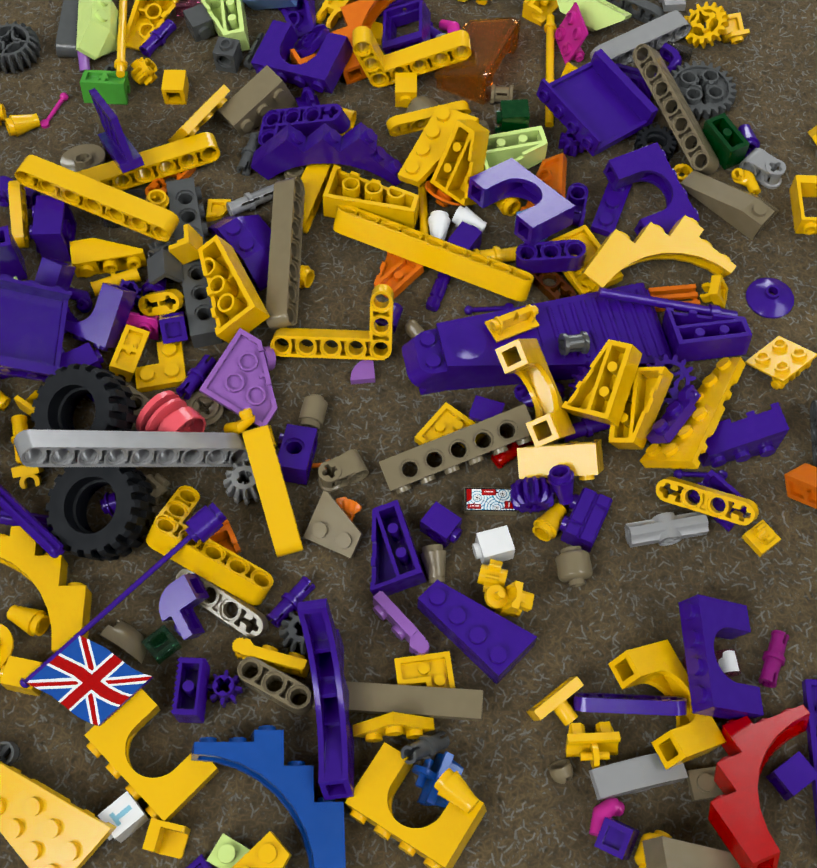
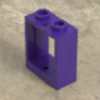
M414 0L383 10L382 49L385 54L430 40L431 13L424 0ZM419 21V31L396 38L397 27Z

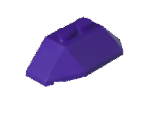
M258 214L227 216L208 227L213 236L217 234L232 245L255 287L259 291L267 288L271 229Z

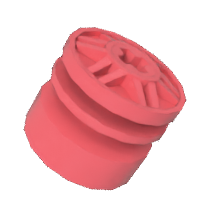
M167 390L155 395L146 403L136 419L135 427L137 431L204 432L206 421L194 408L187 406L186 401L181 399L179 395L171 390Z

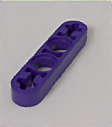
M573 694V709L580 712L682 716L687 714V699L679 696Z

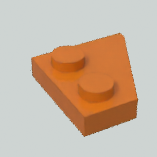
M387 252L385 262L382 261L380 273L374 281V287L379 284L390 286L395 299L424 273V267Z

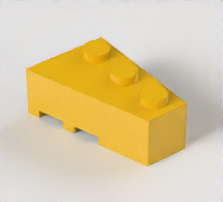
M608 339L589 366L591 369L582 381L579 380L575 386L577 389L568 402L565 401L561 408L571 415L618 427L643 353L633 344Z
M665 366L638 367L619 426L610 425L608 443L617 449H644L647 442L646 437L652 430V426L674 377Z

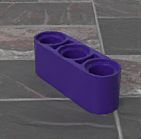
M575 239L542 241L532 246L522 243L516 249V268L531 274L576 271L584 266L586 246L582 241Z

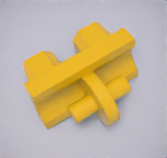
M514 581L506 587L500 585L490 586L485 591L484 599L490 608L496 609L495 613L502 617L509 615L517 618L521 615L522 610L526 612L532 610L534 594L523 591V582Z
M610 721L595 724V733H586L585 726L582 723H570L565 746L566 757H580V761H590L592 769L600 767V760H610V755H618V744L621 740L619 731L614 732Z

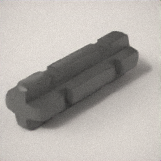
M263 33L258 34L243 63L249 70L254 69L251 61L265 36Z

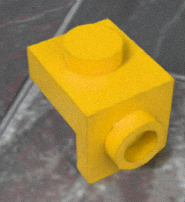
M740 12L728 14L729 27L725 28L727 31L726 35L721 34L722 42H731L732 45L739 44L750 34V30L744 29Z

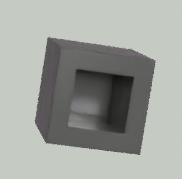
M203 4L183 10L186 27L195 42L215 36L213 21Z

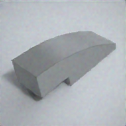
M657 753L589 770L597 800L644 792L651 788L675 784L688 778L684 763L666 770Z

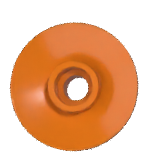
M431 180L426 181L425 189L436 199L435 202L442 207H448V205L463 206L441 189L431 184Z

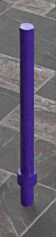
M602 287L598 289V297L665 309L669 307L674 308L676 311L688 313L689 310L697 311V314L712 316L713 313L738 316L737 311L722 309L719 305L709 304L705 306Z

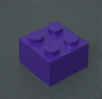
M48 195L36 196V204L32 206L33 225L29 226V235L36 243L37 253H40L42 257L54 258L63 262L71 261L69 241H75L77 223L70 205Z

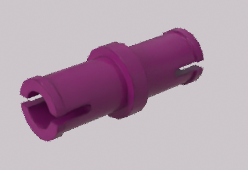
M773 630L771 632L768 649L762 656L764 663L758 679L759 684H762V686L768 688H775L777 686L780 668L784 666L786 661L784 653L790 637L784 631Z

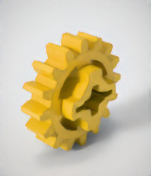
M706 1L703 7L697 4L695 11L689 9L690 16H684L691 25L690 32L684 38L688 44L692 43L694 48L701 44L702 48L705 49L708 43L714 46L713 41L717 40L720 42V35H726L727 31L725 28L729 27L728 15L724 11L723 6L718 7L716 2L709 6L708 1Z

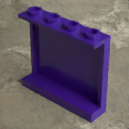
M602 49L594 52L591 62L551 83H548L544 78L541 79L536 93L540 101L550 109L553 115L560 120L569 133L581 143L582 147L592 157L642 130L644 126L651 125L659 110Z
M0 274V374L45 382L44 380L50 374L56 375L55 371L61 368L59 367L68 301L72 296L71 291H66L60 286L48 287L40 285L37 281H21L14 279L10 275Z

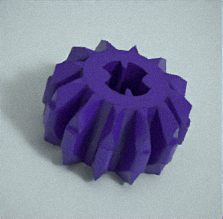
M534 476L532 478L525 477L523 480H516L511 485L510 499L513 509L519 510L521 513H539L541 510H548L549 507L554 505L555 494L548 479L545 477L536 478Z

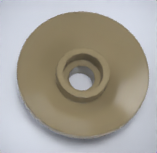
M82 144L67 150L62 155L60 164L62 167L78 172L103 164L106 154L104 149L98 145Z

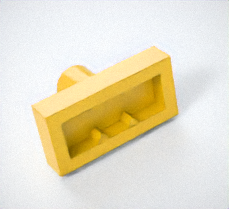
M578 676L568 678L527 711L528 715L533 721H539L554 711L564 726L569 725L578 715L567 699L583 687L584 684Z

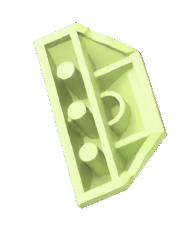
M112 0L78 1L76 50L93 60L117 51L119 11Z
M557 0L559 10L564 14H567L573 4L577 2L587 30L592 32L629 19L632 15L606 0Z

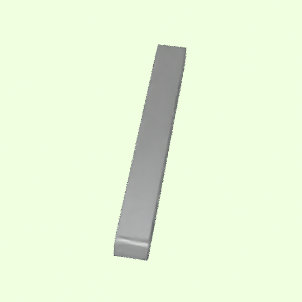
M29 429L19 432L14 438V445L19 458L26 467H233L234 463L242 466L244 460L249 461L244 440L238 433Z

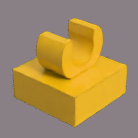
M721 274L712 275L711 282L703 283L701 286L704 292L708 293L700 294V298L704 303L713 302L714 305L725 308L728 286Z
M18 465L11 468L13 478L21 477L19 480L21 489L27 488L26 480L28 477L34 479L35 486L41 485L42 480L37 473L43 472L44 467Z
M761 520L741 537L759 557L781 541V538L764 520Z

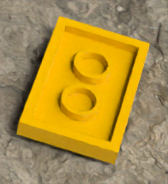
M223 84L171 136L168 142L171 143L193 136L226 103L227 99L225 96L230 90Z
M585 224L550 240L575 239L585 244L584 266L576 271L562 272L578 295L592 292L580 283L577 278L601 246ZM620 271L614 275L603 288H608L621 282L624 276Z

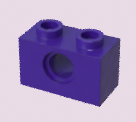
M287 424L285 433H280L278 448L280 450L277 456L285 482L307 485L318 445L317 428Z

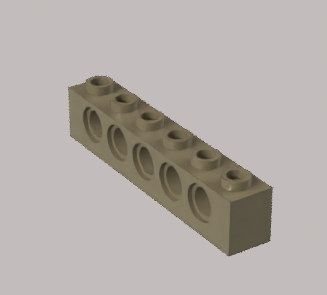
M523 404L379 461L390 492L396 490V493L400 494L412 489L411 483L419 480L421 485L436 479L434 475L436 473L444 471L445 475L460 470L459 464L468 461L469 465H473L483 461L484 454L493 452L495 456L508 451L507 445L517 442V445L520 446L532 441L525 424L532 421L526 405ZM507 424L512 427L513 435L511 438L501 436V425ZM478 434H485L489 438L488 447L480 448L476 445L475 438ZM456 443L462 444L465 447V455L461 458L454 457L451 453L452 445ZM431 453H437L441 457L440 466H429L426 461L427 456ZM414 463L417 467V474L413 477L405 476L402 472L404 464Z

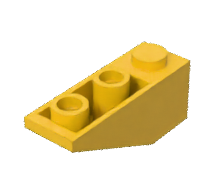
M97 238L69 241L71 265L76 267L75 274L77 278H88L103 273L110 274L131 269L135 266L137 269L147 266V259L142 248Z

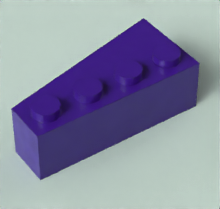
M436 580L418 597L417 609L496 685L535 645L537 636L439 580Z

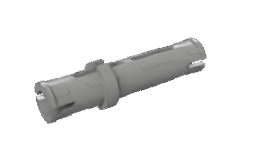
M274 184L253 193H244L243 197L227 202L226 208L230 216H235L246 210H255L256 206L273 200V193L270 192L274 191Z

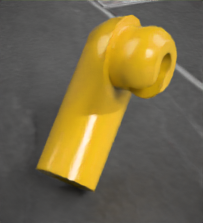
M735 168L732 171L731 176L735 183L747 187L748 192L755 195L761 192L752 172L742 168Z
M245 408L239 411L241 420L226 423L224 425V432L241 434L255 422V415H253L252 409Z

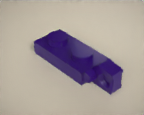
M686 385L678 392L679 398L675 399L666 408V412L661 419L654 423L651 432L646 437L651 444L670 443L696 410L694 404L701 395L694 385Z

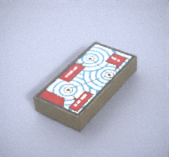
M465 487L464 515L517 516V510L513 509L510 499L511 488Z

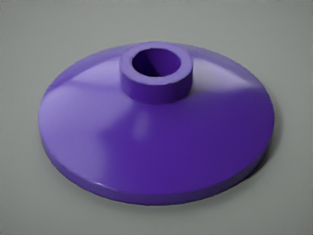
M774 278L757 279L749 285L746 291V301L749 307L756 314L765 318L775 319L783 317L791 311L794 305V296L791 289L782 281Z

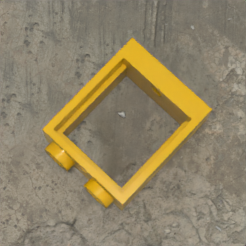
M795 175L789 189L795 234H817V217H805L802 197L817 198V176Z

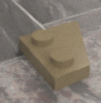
M323 490L303 538L353 559L363 533L349 519L346 512L340 508L332 498V495Z

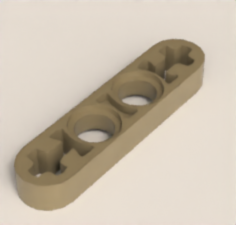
M185 568L178 572L176 579L184 574L195 573ZM199 576L205 589L213 588L217 596L214 602H209L206 599L200 605L249 638L260 636L267 631L268 620L262 612ZM229 602L235 603L238 607V613L235 617H231L227 613ZM243 617H245V618L248 619V620H254V619H256V620H257V621H256V625H257L259 628L252 630V629H251V628H252V624H251L249 621H247V620L240 621V620H241Z

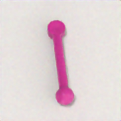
M63 92L60 94L59 101L48 117L40 121L42 128L46 129L50 126L49 122L62 103L68 100L67 93Z

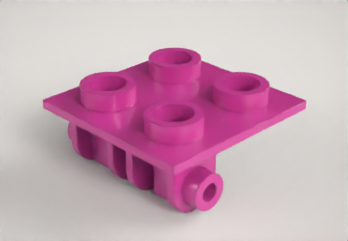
M577 2L567 12L566 17L555 32V39L565 65L571 60L581 62L585 55L581 45L589 33Z

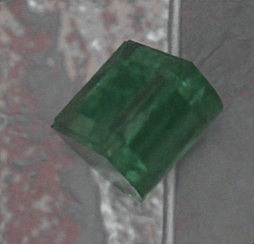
M162 625L142 641V644L159 665L182 648L165 625Z

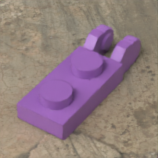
M379 591L374 595L373 611L382 621L387 619L393 626L391 630L399 640L406 639L410 644L409 652L415 656L428 654L430 648L428 640H426L416 626L383 591Z

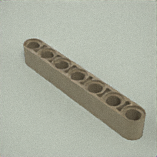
M639 44L633 51V60L691 167L706 175L715 173L719 167V160L663 58L656 49L647 44ZM687 123L686 128L683 130L684 124ZM697 140L696 146L692 148L693 143ZM707 158V163L703 167V161Z
M299 177L277 181L274 184L266 310L270 315L266 322L272 330L294 326L298 320L305 197L304 184Z

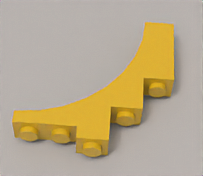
M684 215L675 223L668 234L665 233L661 226L650 222L641 230L633 242L626 233L615 229L605 239L577 280L592 292H596L600 287L603 288L621 270L637 263L651 260L687 262L706 269L714 275L721 274L723 278L730 275L736 268V265L731 262L727 255L715 250L709 241L701 239L699 236L704 229L699 226L695 219Z
M11 526L10 536L0 534V563L20 572L37 587L44 600L52 629L51 650L55 653L90 622L92 593L83 583L71 582L66 586L68 563L64 557L59 555L57 558H52L48 553L43 555V548L20 526ZM89 630L82 637L88 639Z

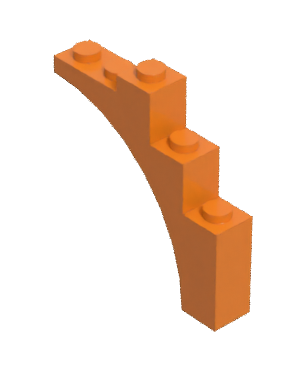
M358 0L340 7L346 27L330 33L347 36L353 48V30L358 26H366L371 29L378 16L395 0ZM353 52L342 73L346 85L367 78Z

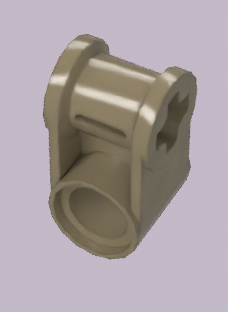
M351 449L340 456L323 462L319 466L318 484L322 490L331 493L349 484L363 480L367 477L369 471L358 451Z

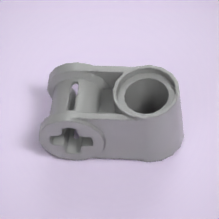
M761 148L753 149L739 164V168L752 172L757 182L768 189L780 187L782 183L781 176L786 171V165L783 161L773 157Z

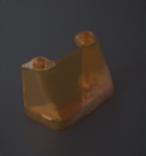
M513 17L474 19L465 23L462 30L468 32L470 36L471 56L464 61L437 69L435 72V78L437 79L436 88L484 105L488 98L486 89L489 85L492 86L494 74L507 53L514 54L518 47L521 21Z

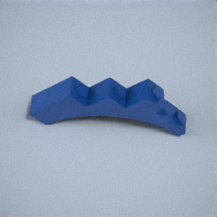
M263 725L259 726L258 730L253 731L251 742H247V739L244 737L229 738V742H217V738L203 737L199 739V742L193 743L192 761L214 762L237 769L259 781L278 798L290 813L301 834L308 857L309 868H346L344 802H335V799L324 800L323 797L318 798L317 802H314V765H305L304 761H290L288 766H284V730H276V726Z

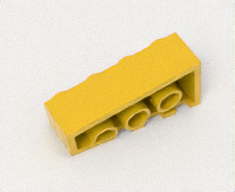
M334 164L323 193V214L325 217L335 218L338 205L347 204L415 229L419 215V195L395 186H383L381 181L373 178L369 181L361 178L360 173L354 171L347 173L342 171L340 166Z
M216 234L198 248L203 276L206 277L208 287H206L207 295L211 298L212 303L211 314L216 322V336L230 343L239 328L249 333L268 319L270 315L232 245Z

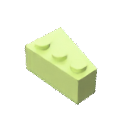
M200 0L210 15L218 36L240 40L241 50H250L243 0Z
M536 126L489 135L484 171L510 158L516 160L526 169L541 163L546 158L548 146L543 127Z

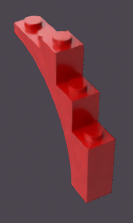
M804 705L793 709L787 708L780 714L770 718H762L755 724H753L748 716L737 720H729L722 725L721 733L726 743L721 746L729 756L723 757L716 763L714 781L723 794L710 802L708 820L741 868H777L781 851L769 833L760 809L758 780L764 766L773 753L788 740L806 731L810 712Z

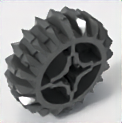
M7 21L5 25H0V72L3 71L7 74L9 71H12L15 74L16 70L20 69L23 71L24 67L31 68V63H37V57H40L41 45L38 35L32 30L31 26H26L24 23L18 24L16 21L12 24H9Z

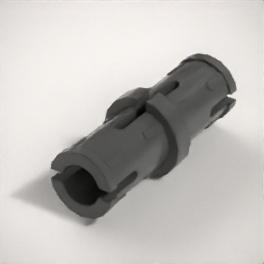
M257 132L250 134L247 145L241 151L242 157L236 168L238 173L243 168L241 175L248 176L251 173L253 153L261 146L258 140H256L259 135Z
M437 731L430 736H420L414 743L405 745L402 748L401 757L404 759L411 756V758L405 761L409 765L421 759H430L436 752L444 750L449 746V736L441 739L440 737L446 734L444 731Z

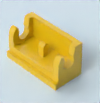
M524 0L522 17L541 27L546 22V16L553 14L559 8L557 0Z
M126 324L110 362L109 371L115 373V376L119 374L125 376L126 382H130L149 338L150 331Z

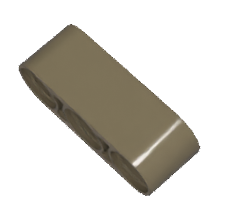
M246 657L239 662L237 667L238 676L242 684L250 690L296 715H305L312 709L313 697L306 685L257 658ZM248 669H258L255 677L246 678L244 676ZM280 681L283 683L280 690L276 692L268 690L272 682ZM298 694L307 696L306 702L302 705L292 703L293 698Z

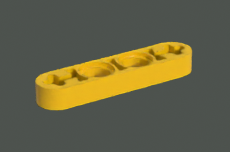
M464 100L441 105L465 114L471 113L468 102ZM437 106L389 118L386 122L389 134L396 137L424 130Z
M666 477L656 485V494L664 502L738 525H748L757 519L759 515L758 506L750 499L676 477ZM670 484V489L679 491L682 488L683 490L681 493L673 492L668 494V490L664 486ZM689 490L698 492L700 496L699 503H692L688 499ZM714 498H721L725 502L724 511H718L714 508ZM744 506L747 507V512L751 513V515L747 516L746 518L743 517V513L741 511L734 510L733 512H731V514H729L732 508L740 510Z

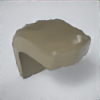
M418 96L410 102L405 113L438 106L439 104L433 98Z

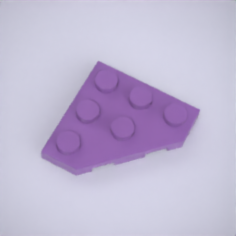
M239 328L200 387L199 392L238 416L239 411L251 408L253 415H255L253 425L257 427L268 425L278 408L262 341Z

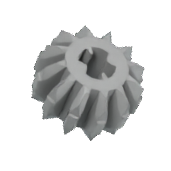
M245 460L242 462V466L234 463V471L226 470L227 479L223 481V485L227 489V496L229 498L233 497L234 502L237 504L243 499L247 506L251 498L258 502L259 493L251 465L248 466Z

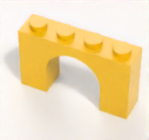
M537 338L517 339L495 349L504 373H515L518 375L531 396L535 408V419L525 424L535 448L575 434V429L567 411L561 408L563 405L562 398Z
M668 639L626 650L608 663L622 689L639 684H648L657 688L664 696H679L687 699V714L676 716V728L651 742L666 770L708 754L726 743L713 717L692 713L688 674Z
M141 688L101 726L94 725L84 735L90 741L86 747L96 758L103 755L109 762L105 766L116 779L122 776L129 783L125 789L136 801L141 797L149 805L145 811L153 819H162L169 822L219 770L212 762L192 761L191 754L172 772L162 777H145L133 769L129 758L131 742L137 732L160 711L158 705Z
M384 742L355 786L354 797H348L345 802L351 810L349 815L362 825L367 821L375 826L373 831L383 839L388 841L392 837L400 842L398 847L411 857L415 853L425 859L423 864L428 868H453L487 812L484 803L479 800L473 810L467 814L464 810L449 802L441 816L434 823L426 827L410 828L400 824L393 816V798L413 765L405 763L409 757L402 759L399 750Z

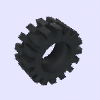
M651 124L648 126V129L644 126L636 136L634 150L648 146L647 143L658 142L663 147L661 149L666 153L667 161L670 162L677 145L676 137L673 135L672 130L667 132L668 127L666 126L663 129L660 128L659 124H656L655 128Z

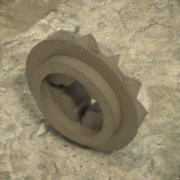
M199 391L193 393L190 399L186 400L187 406L194 408L205 418V428L207 425H216L217 421L223 418L225 407ZM199 404L209 409V415L201 412Z

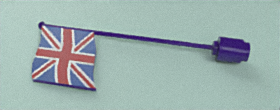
M213 502L208 507L206 505L203 506L185 522L189 526L185 530L188 535L26 679L21 678L20 685L23 688H28L31 685L51 695L77 717L93 725L101 726L154 677L131 668L107 648L82 636L191 539L195 542L201 539L205 543L224 526L222 523L227 519L226 516Z

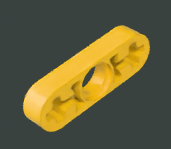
M17 180L9 181L8 195L11 233L19 248H28L29 227L25 186Z

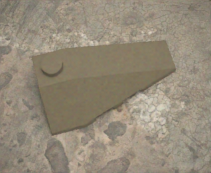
M695 170L680 183L682 188L751 240L780 211L758 195Z

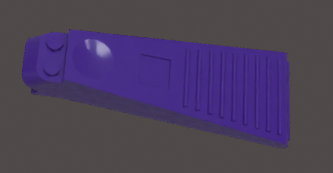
M644 283L611 288L613 290L650 296L649 290H646ZM598 291L531 304L532 306L536 305L539 313L535 318L540 326L497 343L484 322L525 306L436 323V329L423 331L402 346L407 375L410 381L419 387L420 395L447 390L524 384L515 373H504L495 349L517 339L537 338L554 381L573 379L572 374L578 375L580 373L577 367L584 366L586 368V361L593 362L608 339L633 344L643 353L638 367H646V363L655 364L653 359L655 356L659 360H663V354L665 353L668 359H672V354L655 307L598 297ZM581 331L588 333L590 350L587 354H582L581 352H572L568 355L560 354L558 347L560 334L574 335L579 334ZM664 364L668 370L673 367V364Z

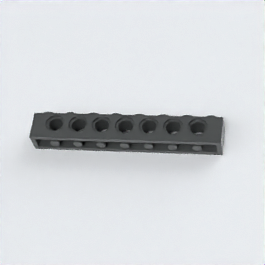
M193 177L166 182L170 211L174 212L179 218V224L174 231L175 243H177V240L184 238L183 225L188 223L203 237L204 245L206 243L205 237L209 236L207 223H202L201 219L206 218L203 204H199L198 201L203 200L200 186H195ZM200 259L182 264V287L190 337L194 348L223 343V340L217 337L215 333L216 322L212 318L211 298L207 295L206 287H208L206 277L203 276Z

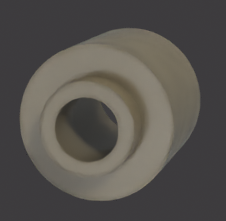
M311 394L304 398L298 419L299 426L317 428V433L319 432V429L323 427L328 408V402L324 400V397L318 394Z

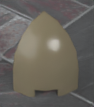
M121 619L116 620L114 627L106 626L100 634L105 643L142 664L146 655V642L143 635L135 627Z

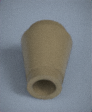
M432 544L422 547L420 557L429 580V585H432L436 580L445 583L446 551L443 550V545Z

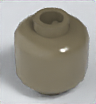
M570 546L561 549V553L555 558L559 580L563 583H569L571 588L586 585L585 580H588L593 575L589 553L582 550L581 546Z

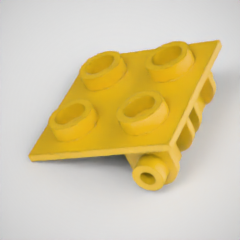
M778 336L746 360L745 363L771 376V386L777 390L783 389L789 381H793L803 370L808 369L811 366L812 360L817 357V353Z

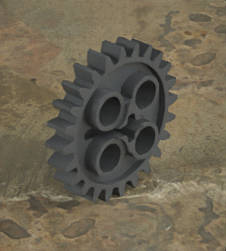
M694 60L691 66L687 62H684L683 67L677 65L676 71L671 70V75L692 113L696 116V120L699 121L700 117L708 120L709 116L715 117L718 114L725 113V111L729 112L734 104L737 90H735L736 83H732L733 77H726L728 71L720 72L721 66L713 68L712 62L706 66L704 61L697 65Z

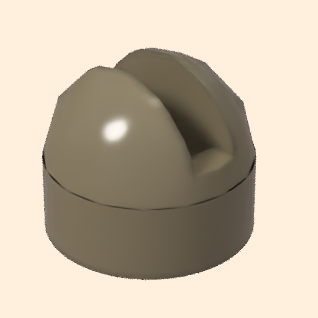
M569 759L555 761L548 767L552 779L558 784H566V780L571 781L573 778V767Z

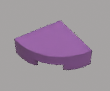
M361 360L355 365L351 372V385L375 382L373 360Z

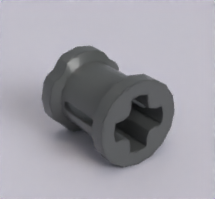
M581 331L579 334L574 335L560 334L558 338L560 354L568 355L572 352L587 354L590 350L588 333Z

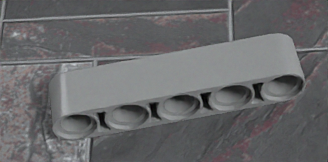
M678 10L671 11L596 46L590 53V59L592 60L595 51L602 49L615 64L627 65L634 61L632 57L633 51L639 44H647L659 50L665 42L672 44L684 38L690 32L691 25Z

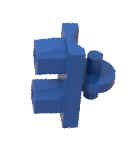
M447 751L444 754L437 753L434 760L426 759L423 766H413L411 771L418 775L415 786L422 789L417 803L423 806L446 808L449 801L437 795L438 791L434 788V784L448 768L453 772L458 771L462 775L464 768L453 760V754Z

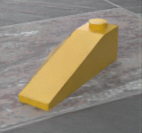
M135 0L127 23L126 48L140 51L139 47L151 36L150 33L153 30H157L179 0Z

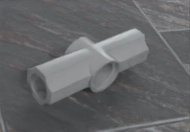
M665 512L654 516L650 520L627 523L624 527L625 538L630 548L658 543L660 546L673 545L684 538L707 535L709 532V522L707 515L700 512L675 515L673 512Z

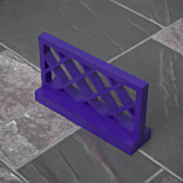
M95 88L89 90L105 131L98 134L101 144L122 173L143 166L144 162L141 155L123 133L116 114Z

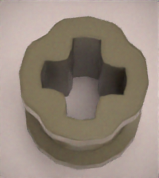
M492 84L490 104L500 102V100H513L514 85L503 87ZM497 93H504L507 96L497 95Z

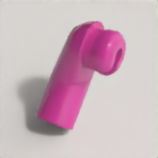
M442 19L439 22V29L447 31V33L461 30L459 23L456 21Z
M613 797L605 799L596 805L592 812L589 834L598 837L605 817L611 818L623 815L625 810L623 802Z

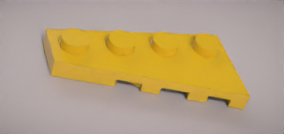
M438 105L400 169L398 179L420 187L435 171L457 120L473 119L479 123V118Z

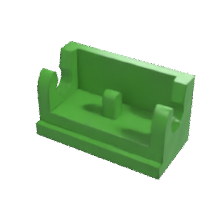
M84 70L80 80L84 103H93L89 90L95 88L107 104H128L127 93H130L128 71H125L123 78H119L116 76V71Z

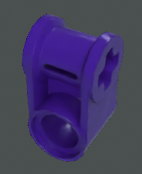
M582 183L570 185L566 199L575 205L572 225L578 227L583 226L588 198V188Z

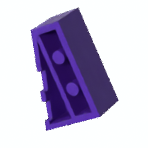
M666 307L662 329L672 356L674 354L678 355V362L682 359L690 362L747 354L752 333L745 317L718 313L706 316L698 315L697 311L689 310V313L674 312V308Z
M779 403L770 404V410L755 414L754 410L747 412V418L731 422L730 418L720 421L714 435L707 438L705 442L708 446L706 452L699 455L702 466L720 467L729 461L744 462L753 456L768 457L774 454L789 431Z
M398 500L373 508L371 536L372 579L370 582V591L373 596L379 591H383L389 596L427 582Z

